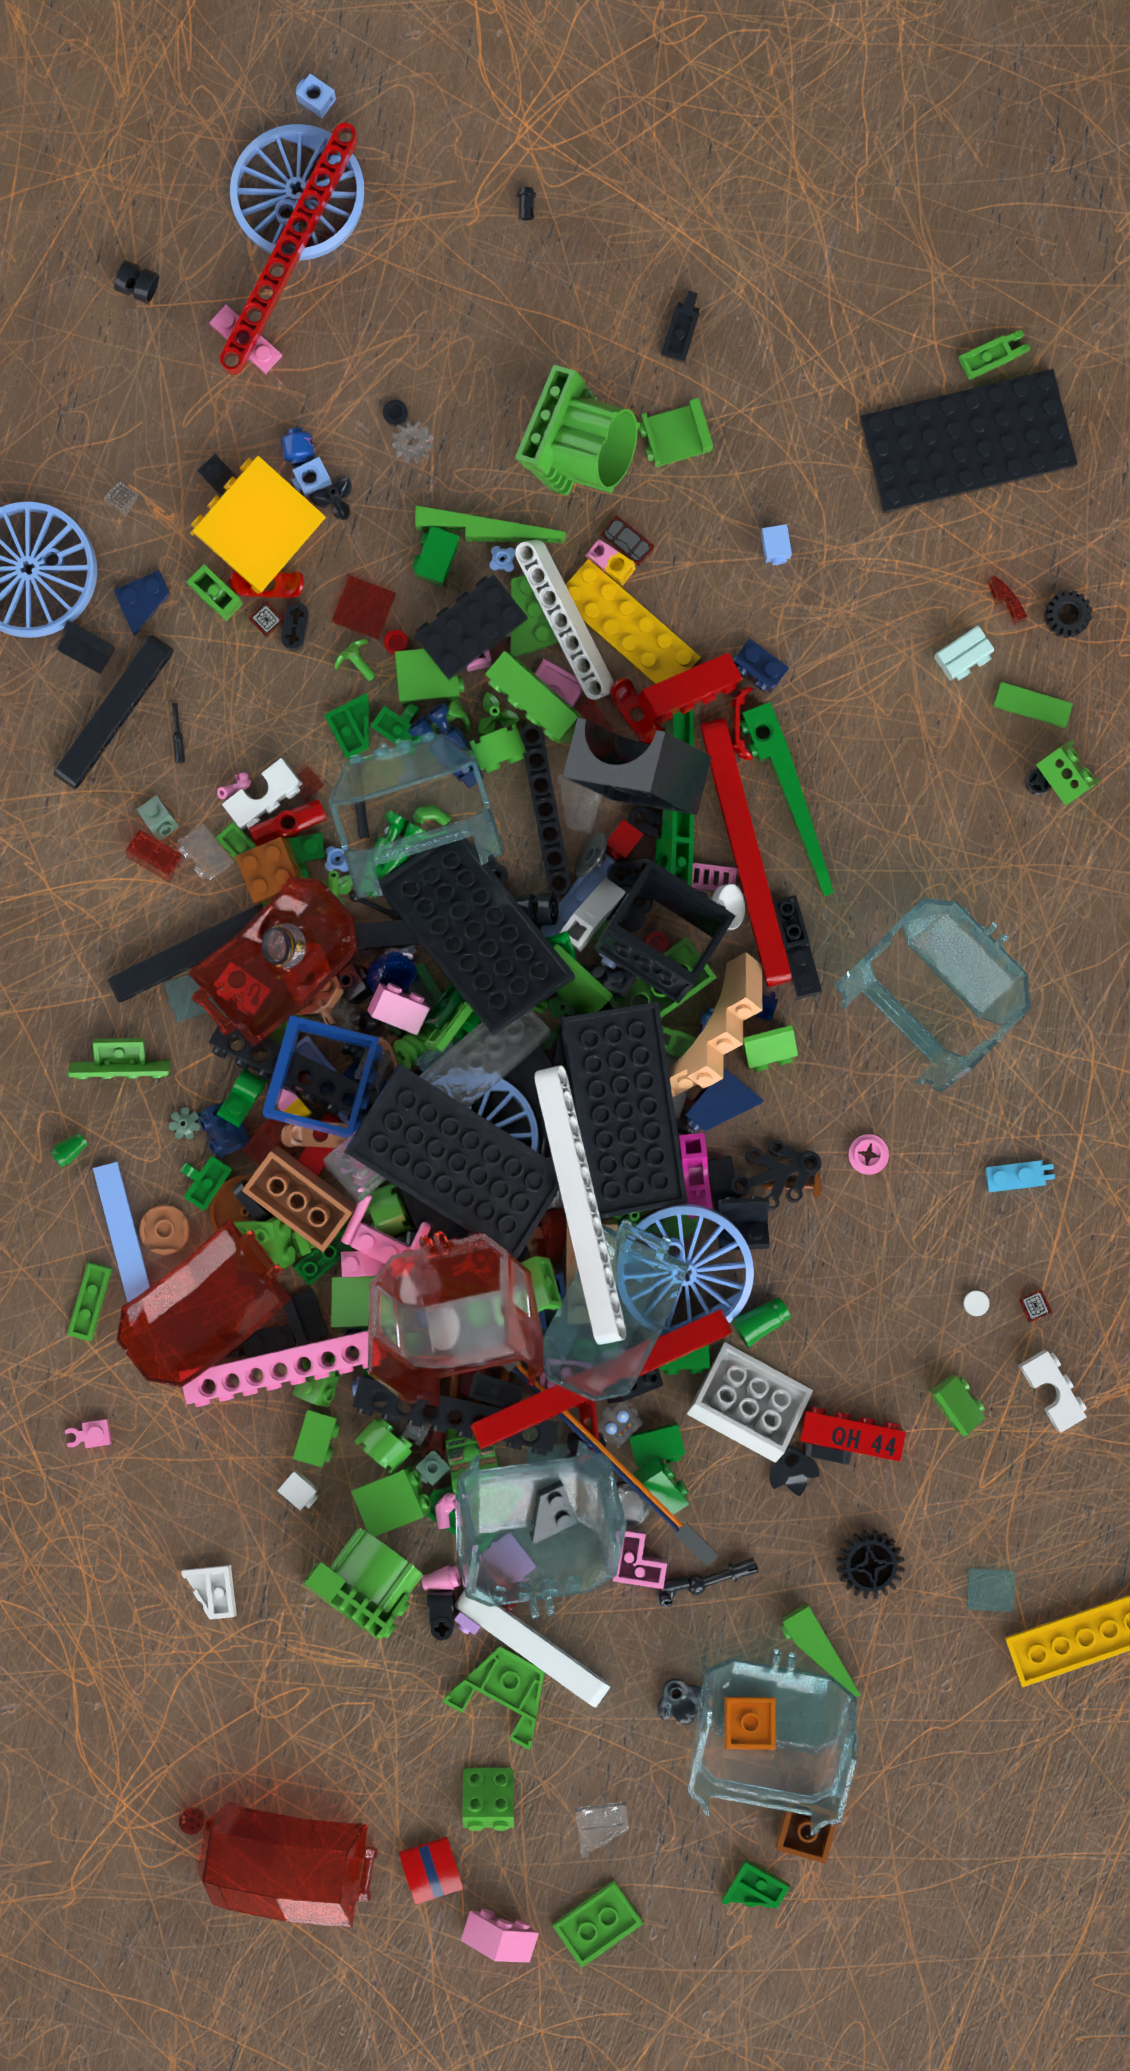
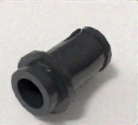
M521 187L517 193L519 198L518 219L523 221L534 220V198L536 193L532 187Z

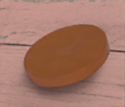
M253 1175L236 1176L224 1182L210 1204V1220L215 1232L222 1240L232 1246L230 1225L237 1221H256L235 1197L232 1187L241 1180L248 1182Z

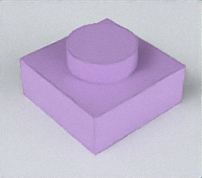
M458 1611L454 1618L457 1622L456 1627L465 1634L471 1632L475 1635L481 1627L461 1611Z

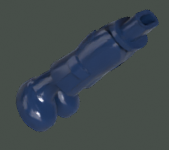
M441 703L431 709L427 716L441 730L444 735L443 737L437 735L425 716L419 718L407 731L412 737L420 735L425 737L431 743L428 750L436 760L443 763L458 781H463L468 788H471L482 780L484 775L478 769L479 766L475 756L468 747V742L460 729L450 726L446 716L449 709L445 703Z

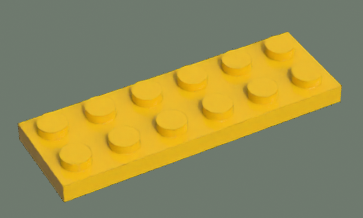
M590 559L567 582L566 587L584 623L652 683L657 684L693 668L701 659L694 650Z
M1130 1595L1004 1637L1021 1687L1023 1688L1130 1651Z

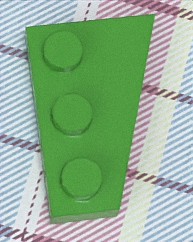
M523 575L511 579V596L527 615L528 620L511 633L510 654L519 657L557 645V638L526 576Z

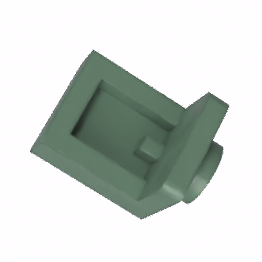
M157 795L136 809L159 841L179 828V825Z
M432 1450L416 1464L415 1468L418 1470L420 1479L425 1484L429 1482L433 1486L450 1469V1466L436 1451Z

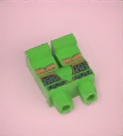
M448 1429L446 1446L454 1493L459 1495L478 1491L473 1468L474 1464L481 1490L502 1486L503 1482L494 1444L480 1450L474 1434L470 1439L457 1436V1430Z

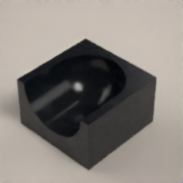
M577 718L563 778L612 801L697 815L712 757L664 731L656 730L652 743L646 744L614 734L587 719Z

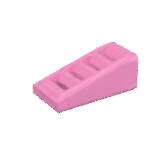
M693 863L692 887L696 890L715 892L718 887L723 885L724 873H729L728 884L735 885L737 868ZM694 870H699L698 883H693ZM704 871H709L708 885L703 884ZM714 872H719L718 886L713 885Z

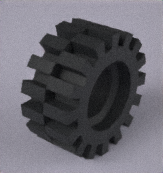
M1066 590L1063 593L1056 594L1046 606L1044 617L1047 619L1045 621L1046 626H1050L1049 630L1051 632H1056L1058 637L1062 635L1064 638H1069L1070 636L1073 638L1087 628L1092 619V607H1089V600L1083 598L1085 595L1082 593L1078 595L1077 591L1074 590L1072 592ZM1071 605L1077 610L1078 617L1075 622L1065 623L1060 619L1059 610L1062 606Z

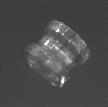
M422 1423V1427L407 1424L402 1436L405 1439L410 1438L414 1440V1443L420 1446L431 1424Z

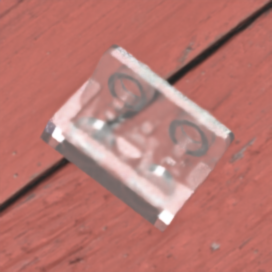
M203 823L184 838L180 837L178 839V842L181 844L178 847L179 851L187 860L191 857L197 864L193 868L202 880L207 877L212 881L234 864V861Z

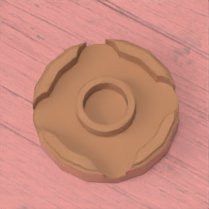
M167 1204L150 1209L141 1219L139 1228L140 1237L144 1245L152 1252L162 1255L175 1253L183 1248L189 1239L191 1230L189 1219L185 1213L176 1206Z

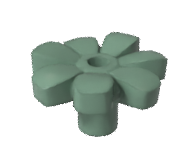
M182 1108L181 1114L177 1111L172 1113L171 1118L175 1121L169 1123V1129L176 1130L175 1137L178 1139H182L184 1134L187 1139H192L195 1136L193 1131H200L201 1129L200 1124L196 1123L200 1116L197 1112L190 1114L189 1108Z

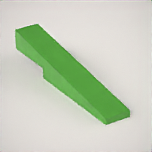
M416 506V531H429L431 526L444 531H465L466 541L526 542L534 539L541 540L543 543H565L566 532Z

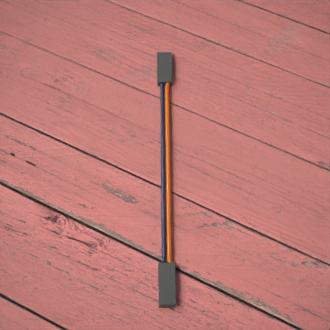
M490 1329L478 1340L508 1372H514L536 1394L546 1390L521 1365V1359ZM566 1410L558 1414L587 1445L674 1529L675 1536L706 1567L719 1555L687 1522L685 1524L680 1522L569 1411Z

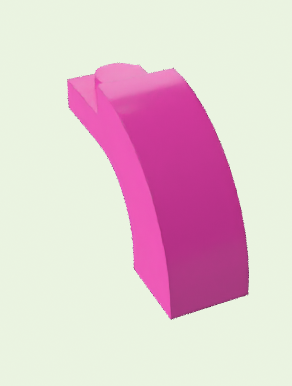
M705 1134L679 1135L688 1200L686 1204H696L713 1209ZM688 1215V1219L699 1217L696 1215Z

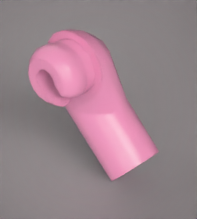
M248 773L236 774V784L219 787L217 790L218 797L220 799H227L239 790L249 788L251 780H249Z
M447 1493L436 1504L435 1511L438 1529L450 1527L449 1513L460 1504L458 1495Z

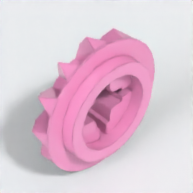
M866 1134L856 1138L848 1150L851 1165L862 1174L871 1175L880 1172L886 1166L889 1159V1150L886 1143L876 1135ZM871 1144L872 1153L879 1155V1158H870L866 1165L865 1157L858 1154V1151H867Z

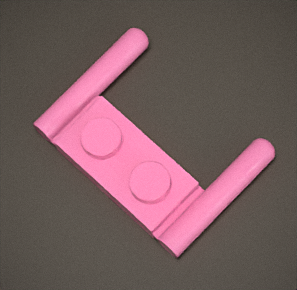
M364 1192L341 1241L408 1275L430 1231V1224L427 1222L421 1224L411 1247H409V1245L361 1222L372 1199L370 1193Z

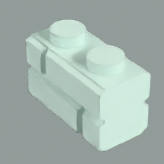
M977 625L938 651L934 658L950 681L954 678L960 681L971 673L969 668L975 664L981 667L992 659L990 654L993 653L994 648Z

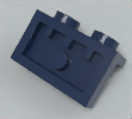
M750 638L733 658L741 676L745 677L747 675L754 680L753 685L762 692L767 690L771 693L789 670L788 666Z
M224 1102L199 1112L200 1127L203 1131H206L209 1138L208 1145L210 1151L216 1155L217 1159L252 1145L243 1123L238 1128L217 1115Z

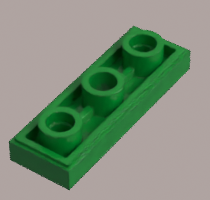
M350 1219L328 1246L334 1250L332 1257H328L325 1251L322 1252L315 1248L311 1251L312 1253H309L293 1267L308 1286H311L341 1260V1252L354 1249L351 1245L341 1241Z

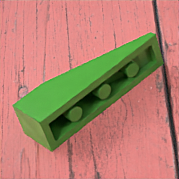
M806 1603L782 1617L781 1620L784 1625L780 1628L786 1639L792 1638L800 1649L856 1698L859 1697V1691L809 1605Z

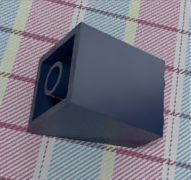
M723 1068V1079L704 1090L684 1115L688 1119L685 1124L695 1132L699 1130L705 1132L760 1105L763 1099Z

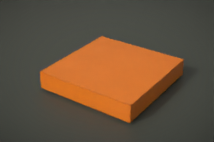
M724 1697V1749L776 1750V1698Z

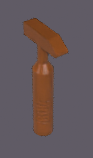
M817 1173L814 1175V1184H805L803 1188L814 1189V1197L821 1196V1178ZM776 1180L762 1184V1190H772ZM787 1180L783 1190H789L791 1187H794L795 1181Z

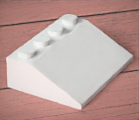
M724 1342L702 1382L687 1415L776 1463L785 1453L813 1390ZM716 1376H724L723 1380L719 1379L714 1382L713 1390L715 1395L713 1396L709 1390L712 1379Z

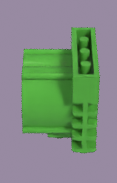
M553 365L515 459L526 469L531 470L552 492L568 495L574 482L612 493L614 487L623 479L631 464L640 423L636 421V417L631 410L599 401L589 391V388L585 385L586 382L575 370Z
M360 1527V1529L355 1531L329 1568L322 1562L316 1563L301 1585L328 1603L362 1630L369 1633L374 1639L381 1640L382 1637L388 1638L397 1626L393 1623L396 1619L395 1617L396 1615L402 1616L410 1604L407 1602L410 1597L409 1594L420 1581L423 1574L391 1548Z

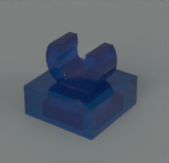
M772 991L770 997L762 995V1011L753 1016L771 1021L778 999H775V992Z

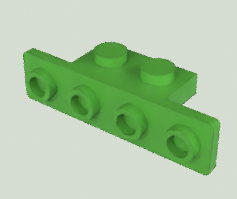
M144 1038L94 1039V1062H71L68 1069V1077H75L76 1079H87L89 1077L111 1079L115 1076H125L130 1079L138 1078L139 1076L162 1078L169 1075L171 1061H146Z

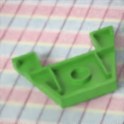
M500 1645L444 1697L443 1703L463 1713L474 1691H479L521 1715L509 1739L530 1750L545 1672L529 1660Z

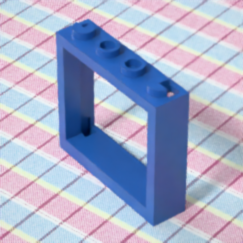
M290 1015L263 1108L264 1117L352 1139L363 1119L359 1118L361 1110H366L370 1095L366 1094L368 1085H373L376 1077V1070H373L375 1060L380 1061L383 1047L379 1046V1038ZM299 1031L369 1048L347 1128L277 1110Z

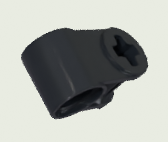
M453 1590L427 1592L431 1634L437 1640H447L455 1630ZM441 1621L444 1622L445 1626H449L445 1634H442V1631L436 1628L440 1625Z

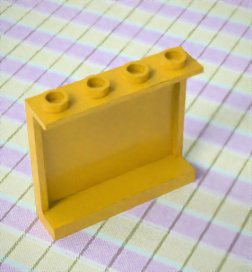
M257 456L253 460L249 457L239 468L243 471L237 479L232 476L223 488L227 491L221 497L216 495L207 505L210 509L205 516L202 514L197 516L191 523L194 529L190 534L192 536L195 534L252 585L250 588L259 594L298 551L326 516L263 459Z

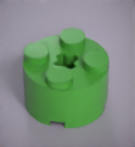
M516 724L511 725V731H508L505 727L480 737V743L475 744L474 740L469 742L480 770L485 769L487 774L500 769L499 763L508 760L509 764L524 759L523 754L527 751Z
M393 1183L368 1192L371 1194L372 1199L366 1209V1213H371L374 1223H371V1226L392 1237L414 1229V1224L409 1225L408 1220L411 1219L403 1196L401 1192H397L396 1187L398 1186Z
M380 1418L378 1421L373 1419L354 1443L359 1446L362 1442L364 1445L361 1449L381 1467L386 1468L389 1466L390 1469L387 1472L394 1474L412 1453L410 1450L412 1444L402 1435L395 1437L391 1433L393 1427L384 1419Z

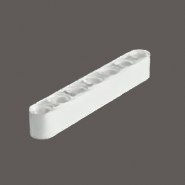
M538 539L520 543L516 548V558L585 695L593 700L610 695L614 681L545 544ZM530 547L533 550V557L529 553ZM541 569L545 575L544 579L540 575ZM552 592H553V593L555 594V596H556V601H555V602H554L553 599H552ZM563 614L567 618V624L563 621ZM574 637L578 639V647L575 645ZM586 659L589 661L590 669L586 667ZM597 682L601 685V692L597 689Z
M468 1584L454 1604L467 1617L591 1706L596 1708L611 1686L604 1679L473 1585Z

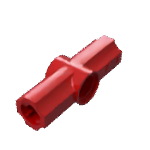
M319 799L293 810L282 811L276 817L249 827L256 847L279 837H293L299 831L326 821L327 817ZM285 819H292L295 825L291 829H285L281 826V823Z

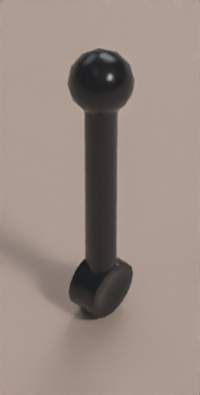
M356 892L350 895L352 902L363 903L389 915L392 920H396L399 917L395 910L390 911L361 898Z

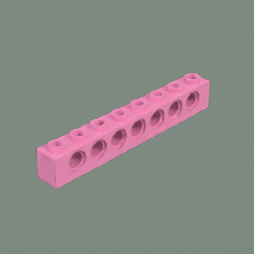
M378 1328L189 1371L181 1374L180 1379L186 1405L195 1403L196 1407L211 1404L210 1399L219 1397V1402L233 1399L234 1394L242 1392L243 1396L258 1393L257 1388L265 1386L267 1391L281 1388V1383L290 1381L291 1385L306 1382L305 1377L313 1375L315 1380L329 1377V1372L338 1370L339 1374L354 1371L353 1366L361 1364L363 1369L378 1365L377 1361L385 1357ZM351 1346L358 1348V1359L350 1355ZM328 1351L332 1352L335 1356L334 1364H330L326 1360V1353ZM303 1357H307L311 1361V1368L309 1370L305 1369L302 1365ZM280 1362L284 1363L287 1367L286 1375H282L278 1371V1364ZM256 1368L263 1372V1379L261 1381L255 1378L254 1371ZM232 1373L236 1374L239 1378L238 1386L233 1385L230 1380ZM208 1379L213 1380L215 1383L214 1392L210 1391L207 1387Z

